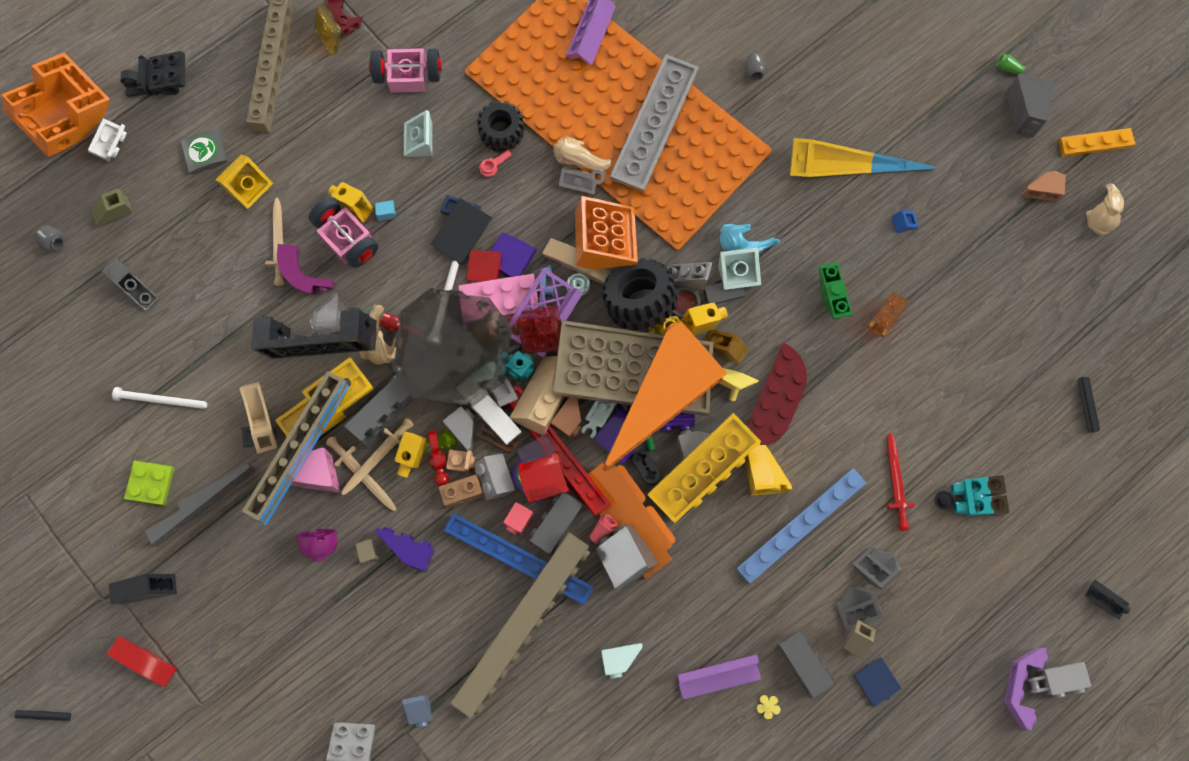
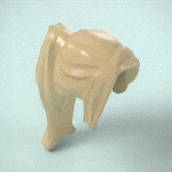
M566 136L558 140L554 145V156L558 163L572 169H577L578 167L591 170L601 169L605 173L606 169L611 166L610 159L603 160L594 156L581 146L585 144L584 142L578 141L575 138Z
M1111 183L1106 185L1108 194L1104 201L1093 210L1086 212L1088 227L1100 236L1109 234L1120 225V212L1124 208V199L1120 191Z
M374 304L370 317L377 320L376 347L373 351H361L360 356L364 360L369 359L373 364L382 365L396 359L401 338H394L392 346H388L384 342L379 326L384 307Z

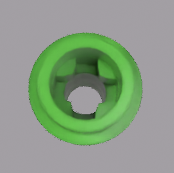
M1003 53L996 63V67L999 70L1018 75V73L1022 74L1025 66L1021 65L1010 54L1006 55Z

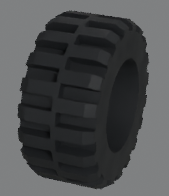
M640 258L637 265L615 267L611 271V275H608L602 287V297L609 317H611L615 324L624 329L645 331L646 328H655L657 324L661 325L664 323L665 319L673 314L677 306L678 294L671 271L663 263H657L653 259L646 260V258ZM653 290L643 298L627 299L637 291Z

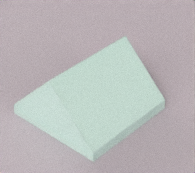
M427 110L404 123L405 157L432 156V120Z
M758 247L720 252L719 272L724 290L761 285Z

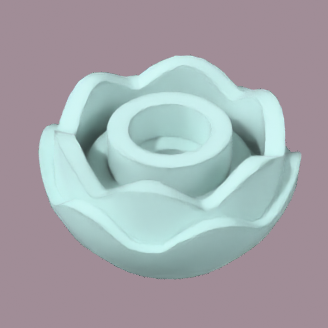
M576 273L567 279L568 284L583 292L582 295L588 292L590 281L585 275Z

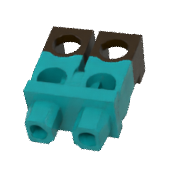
M1004 475L964 479L959 483L951 485V494L953 496H962V502L954 503V513L964 514L965 517L1004 516L1010 513L1007 495H1003L1006 493Z

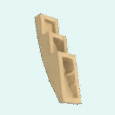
M552 238L542 253L544 257L560 262L563 267L577 271L588 277V279L604 284L607 276L611 275V271L615 268L594 270L576 266V248Z

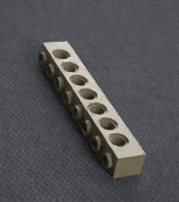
M270 0L246 120L252 132L270 134L294 10L292 0Z

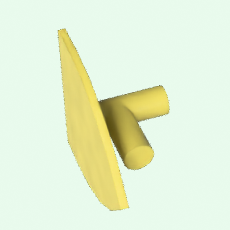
M723 368L727 374L719 384L731 389L728 399L736 401L739 390L758 383L759 380L743 373Z

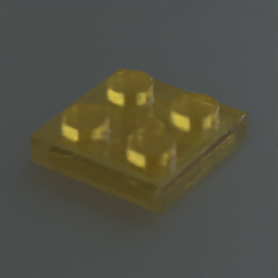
M323 3L316 6L314 29L332 56L338 53L341 28L338 23H335L331 11L327 10Z

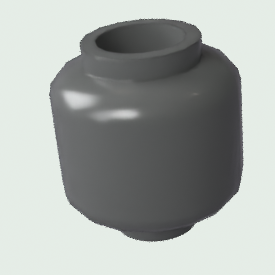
M52 225L42 226L38 229L35 236L36 243L49 252L59 251L65 245L66 238L64 233Z

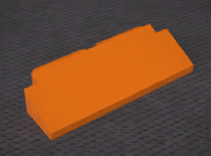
M602 462L588 473L611 503V506L599 515L604 517L607 514L613 517L617 522L615 528L622 524L625 526L632 524L659 562L658 565L643 575L646 580L671 562L672 558L667 551L673 547L672 544L675 542V537L655 509L651 506L645 508L642 504L645 501V495L626 469L621 465L617 467L614 465L604 472L602 469L604 464Z

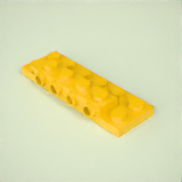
M732 413L647 495L676 523L690 508L693 507L695 509L703 501L701 498L706 493L710 495L717 488L716 484L720 480L724 482L731 475L730 471L735 466L739 468L746 461L744 458L761 441Z

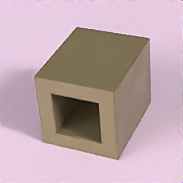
M857 620L846 637L844 649L862 658L874 641L876 629Z

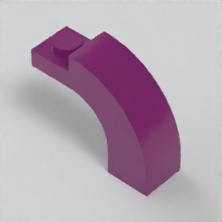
M278 244V266L283 277L292 286L312 295L315 293V288L321 292H328L329 289H334L335 282L333 280L311 278L303 274L299 266L300 248L298 246Z

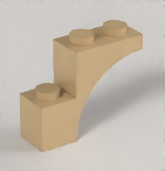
M256 382L241 386L240 392L257 454L277 448L270 415L260 383Z

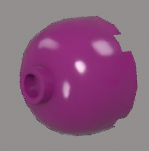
M316 529V532L310 533V530L298 533L297 545L299 551L303 556L312 558L313 562L324 561L325 557L330 556L336 550L338 539L335 529Z

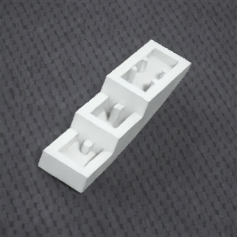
M471 377L456 389L478 416L485 421L506 445L521 433V430Z

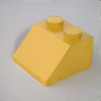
M242 154L216 179L246 209H249L274 184L249 157Z

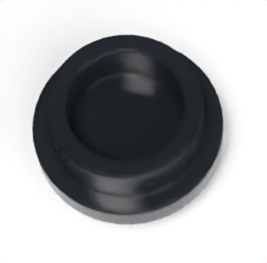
M942 490L935 495V504L939 509L949 510L954 506L955 499L950 492Z

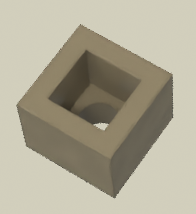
M369 539L355 544L354 555L361 564L366 565L379 561L373 540Z

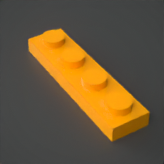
M1131 128L1061 137L1058 140L1062 157L1133 148L1136 145Z

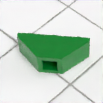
M838 262L820 265V292L826 310L833 319L852 316V309Z

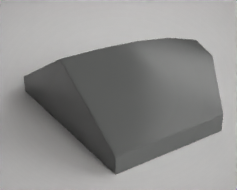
M872 546L852 563L853 567L869 584L881 590L901 573L898 560L895 557Z
M862 587L848 590L836 605L846 631L851 630L857 620L868 624L884 618L874 591Z

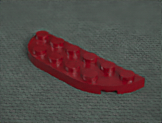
M784 342L747 424V427L761 441L760 445H771L785 434L806 387L807 372L800 355Z

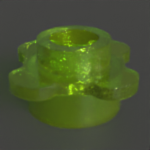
M447 428L444 433L438 435V443L441 448L448 451L451 450L452 446L456 445V440L453 433Z

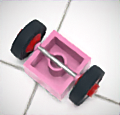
M388 49L387 63L384 61L381 50H372L368 64L369 72L375 84L384 83L385 72L387 71V84L390 93L426 92V71L428 72L430 82H440V75L443 70L438 49H428L427 59L424 49Z
M333 197L321 200L313 207L308 218L316 228H319L317 233L323 242L344 264L349 263L352 267L358 268L370 261L378 250V244L372 239L370 232L346 207L340 211L341 206Z

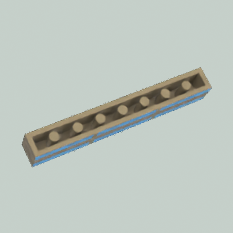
M328 371L326 372L241 512L265 526L267 525L348 391L349 385L344 379Z

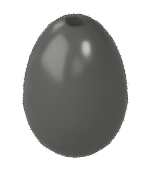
M756 52L748 56L745 64L746 74L751 80H761L767 71L764 58Z

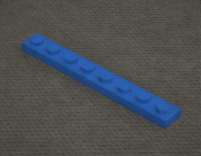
M454 513L444 529L446 533L535 580L547 565V562ZM568 577L564 583L567 587L562 594L585 605L594 587L576 577L572 579Z

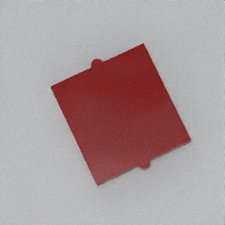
M471 250L469 263H467L466 280L476 282L497 280L499 270H501L502 253Z

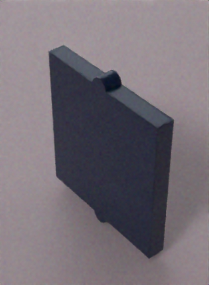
M882 657L870 665L866 664L864 669L853 675L873 707L885 699L889 700L891 695L902 689Z

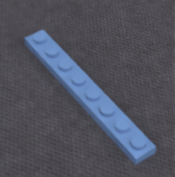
M853 468L737 567L736 570L750 584L863 487L866 481Z

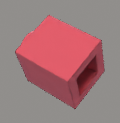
M515 502L503 523L507 526L506 530L510 533L522 535L534 514L531 510Z

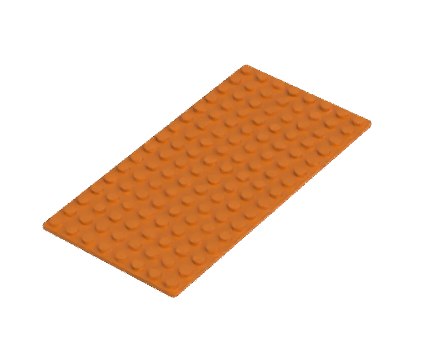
M536 0L465 69V74L497 101H501V103L507 101L509 105L514 104L515 109L518 108L520 114H522L523 123L552 147H554L558 140L568 136L584 142L585 144L581 146L594 156L603 160L610 159L611 166L606 169L605 180L597 185L620 204L634 207L635 216L675 250H680L768 157L772 149L692 85L644 193L610 180L613 168L663 61L612 20L609 22L592 65H588L581 58L570 60L566 54L588 1ZM578 167L579 170L592 173L593 171L588 168ZM596 173L595 178L601 179V175Z

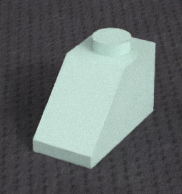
M642 643L601 650L605 675H610V679L622 677V672L627 671L642 649Z

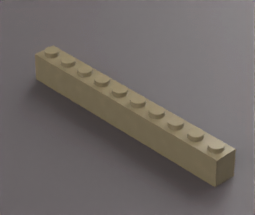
M568 533L451 702L454 707L469 718H472L474 714L476 716L480 714L485 706L482 704L485 698L488 697L490 699L497 689L494 685L498 679L502 681L507 675L508 670L506 668L509 663L514 664L520 656L518 652L522 645L526 647L532 636L529 634L533 628L537 630L544 621L541 618L544 612L547 611L549 613L555 605L553 601L557 594L561 596L567 585L564 583L568 577L572 579L579 570L576 567L579 561L584 562L590 554L587 544L571 533Z

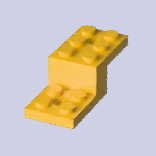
M351 357L330 371V373L344 380H350L351 386L321 435L346 418L343 413L345 409L374 389ZM323 377L302 391L306 397L303 401L275 420L286 436L292 430Z

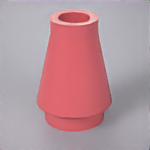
M610 515L601 516L594 530L589 535L590 539L598 544L600 540L614 532L617 522Z

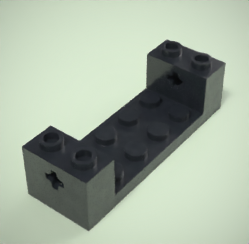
M351 307L349 310L341 311L340 332H330L329 335L314 333L312 336L307 337L295 335L294 338H290L291 328L283 325V322L274 320L271 316H262L260 319H253L251 349L271 359L373 351L376 347L377 320L361 311L360 308Z

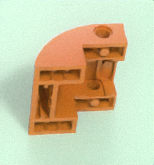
M65 53L32 65L33 82L1 94L3 111L47 157L68 149L87 136L103 118L110 104V99Z

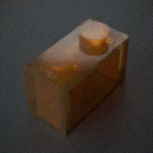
M893 291L868 325V328L884 337L909 301Z

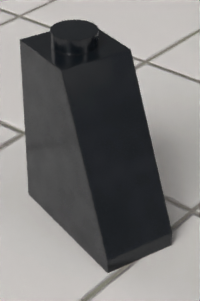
M143 574L109 584L110 604H127L177 594L175 574Z

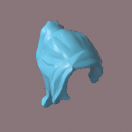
M725 224L720 229V244L726 251L758 247V253L766 248L778 245L780 240L772 237L763 241H747L743 237V233L750 230V224Z

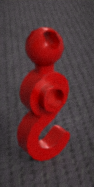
M436 430L428 431L433 456H429L431 468L435 467L436 469L434 482L440 487L449 482V476L444 472L443 465H447L445 453H440Z

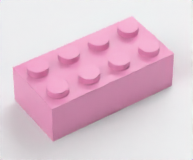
M534 274L459 285L463 319L466 328L474 327V322L486 316L511 319L535 281ZM533 292L531 295L532 303H538L537 292ZM539 305L533 306L535 317L540 316ZM530 307L522 310V319L532 318Z

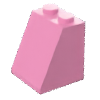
M324 447L312 450L290 486L334 493L340 492L332 455Z

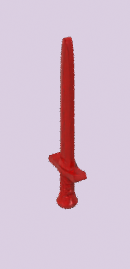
M889 433L887 448L895 504H889L886 508L897 509L899 515L898 529L900 531H907L910 526L906 521L905 508H912L915 504L913 502L906 504L897 447L893 434Z

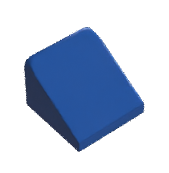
M899 211L892 216L896 232L919 228L914 211Z

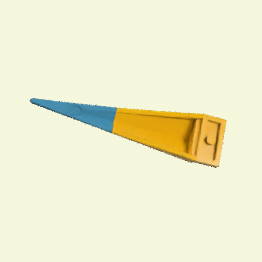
M793 138L790 175L813 177L934 169L935 167L817 140Z

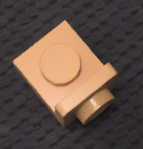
M449 450L446 469L470 473L471 468H474L476 457L469 450L467 452Z

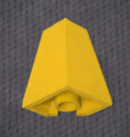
M759 443L745 457L750 496L790 492L792 485L767 446L760 445Z

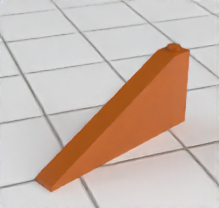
M682 321L676 325L672 323L665 329L666 333L602 468L604 472L717 385L727 374Z

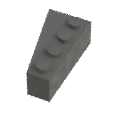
M402 373L393 376L389 383L344 427L369 449L381 436L384 429L390 426L417 396L420 390Z

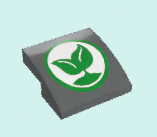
M219 129L200 132L181 140L188 171L193 175L207 167L214 169L227 162Z

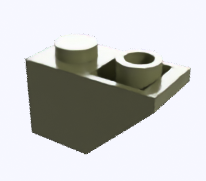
M119 188L101 195L91 208L98 227L133 213L127 196Z

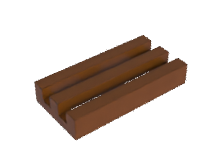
M483 421L475 436L510 454L519 436L509 443L510 446L508 448L482 435L485 432L501 440L495 432L486 428L488 425Z

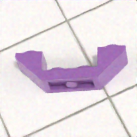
M1043 647L1031 650L1011 664L1004 703L1020 729L1032 730V727L1036 724L1035 709L1019 704L1024 697V690L1022 688L1028 676L1026 667L1043 669L1047 663V649Z

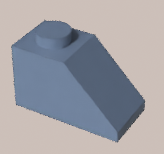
M429 695L403 700L409 725L415 724V728L428 726L427 721L432 720Z

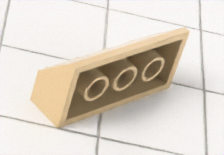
M544 356L509 417L513 422L543 436L565 396L553 395L557 356Z

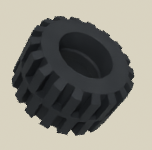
M497 101L496 104L491 102L489 107L484 106L483 111H480L479 118H477V126L480 139L486 147L489 146L490 150L494 151V149H497V152H501V149L506 151L510 147L514 149L516 147L515 144L519 145L521 142L520 138L524 136L522 114H520L518 108L515 109L514 104L509 105L507 101H504V103ZM497 122H507L510 124V127L504 131H495L491 128Z

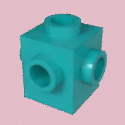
M517 351L515 355L511 354L506 361L508 375L515 380L519 379L521 382L526 378L528 379L534 372L533 358L525 352L522 354Z

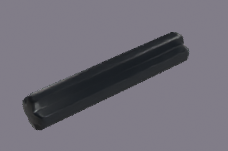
M1080 377L1078 378V385L1088 432L1095 433L1100 431L1090 378Z

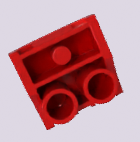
M560 453L518 464L521 484L528 502H534L570 491L562 470Z

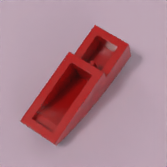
M119 636L107 653L108 656L163 687H166L177 670L171 664L146 648L138 646L126 637Z

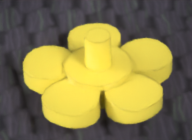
M766 695L760 697L762 704L757 706V711L759 713L765 712L764 717L766 719H771L773 713H780L781 708L776 705L778 703L777 697L771 696L770 699Z

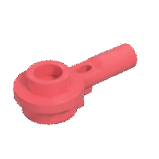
M506 150L495 159L490 158L482 161L479 166L480 173L485 177L494 176L498 170L497 166L511 157V152Z

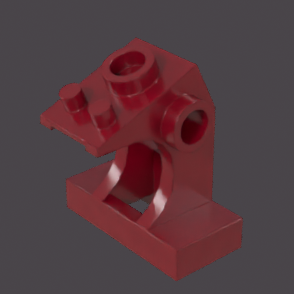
M324 0V8L328 12L332 28L340 37L345 34L349 36L355 31V28H361L363 16L348 17L342 12L341 8H343L345 0Z

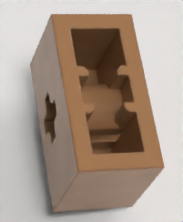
M477 474L439 487L444 506L447 509L484 497Z

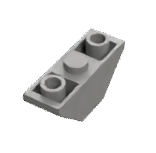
M712 263L668 265L667 268H669L673 275L676 287L705 290Z

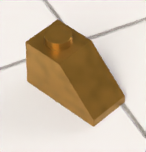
M711 329L704 340L714 342V353L727 361L739 364L750 349L738 335Z

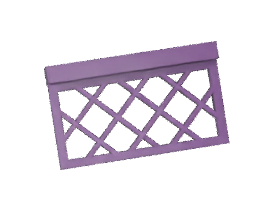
M542 268L503 333L536 355L544 358L560 332L562 320H567L583 292L547 269ZM544 274L551 278V286L542 287L541 279ZM563 285L568 288L565 296L558 297L556 287ZM553 288L555 298L545 301L543 290ZM540 291L542 302L532 303L531 295L533 292ZM556 301V311L548 314L546 303ZM543 304L545 315L535 317L533 306ZM530 307L532 318L522 320V310ZM546 317L547 326L544 329L538 330L536 319ZM533 320L535 331L525 333L523 323ZM520 324L522 334L515 336L509 332L513 325ZM536 334L537 342L534 347L528 344L527 335Z

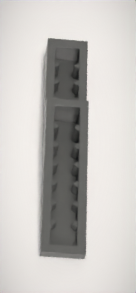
M247 463L178 502L177 505L180 511L145 530L151 545L159 547L255 471L254 467Z

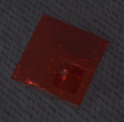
M558 305L539 307L516 318L524 354L558 351L561 330V317Z

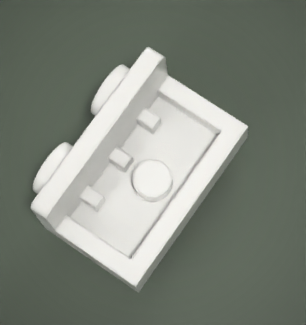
M103 118L88 152L109 162L112 157L116 158L120 149L117 145L119 141H124L127 134L124 131L125 125L121 124L119 126Z

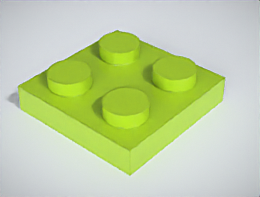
M134 461L124 499L165 506L174 467Z

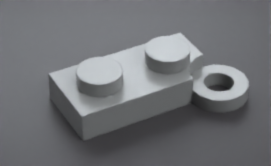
M563 166L559 186L594 194L597 184L605 180V173L601 169H595L592 173ZM599 173L601 179H596L595 174Z

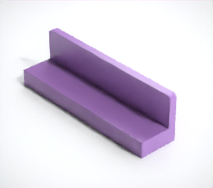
M610 0L588 1L566 54L570 60L581 58L588 65L593 64L616 7Z
M757 655L676 675L682 698L687 699L760 680Z

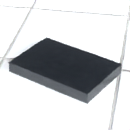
M460 198L430 245L463 265L470 251L474 248L492 220V217Z

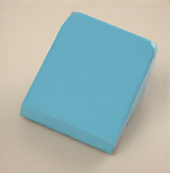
M393 200L375 203L378 221L396 218Z

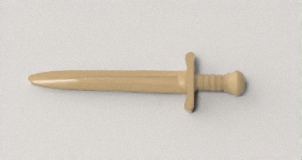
M275 198L273 206V261H266L265 264L266 267H275L276 277L274 284L276 286H283L285 281L277 262L278 244H283L282 210L279 198Z
M405 418L402 426L394 434L386 428L383 432L389 437L348 481L342 491V495L351 491L396 444L400 445L401 441L399 438L403 435L404 431L413 427L411 419Z
M330 437L327 440V446L332 447L341 456L334 463V466L339 467L344 462L354 474L362 467L351 455L357 450L356 447L352 446L346 452L338 444L336 437ZM367 474L361 481L385 506L396 511L397 509L390 497Z

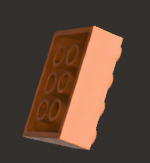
M581 196L575 210L576 266L595 270L637 265L634 207Z

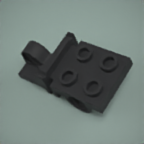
M182 51L149 57V60L143 55L138 56V72L123 70L120 75V82L126 87L127 97L144 94L152 96V93L158 95L160 91L167 95H176L179 93V88L185 87V53Z

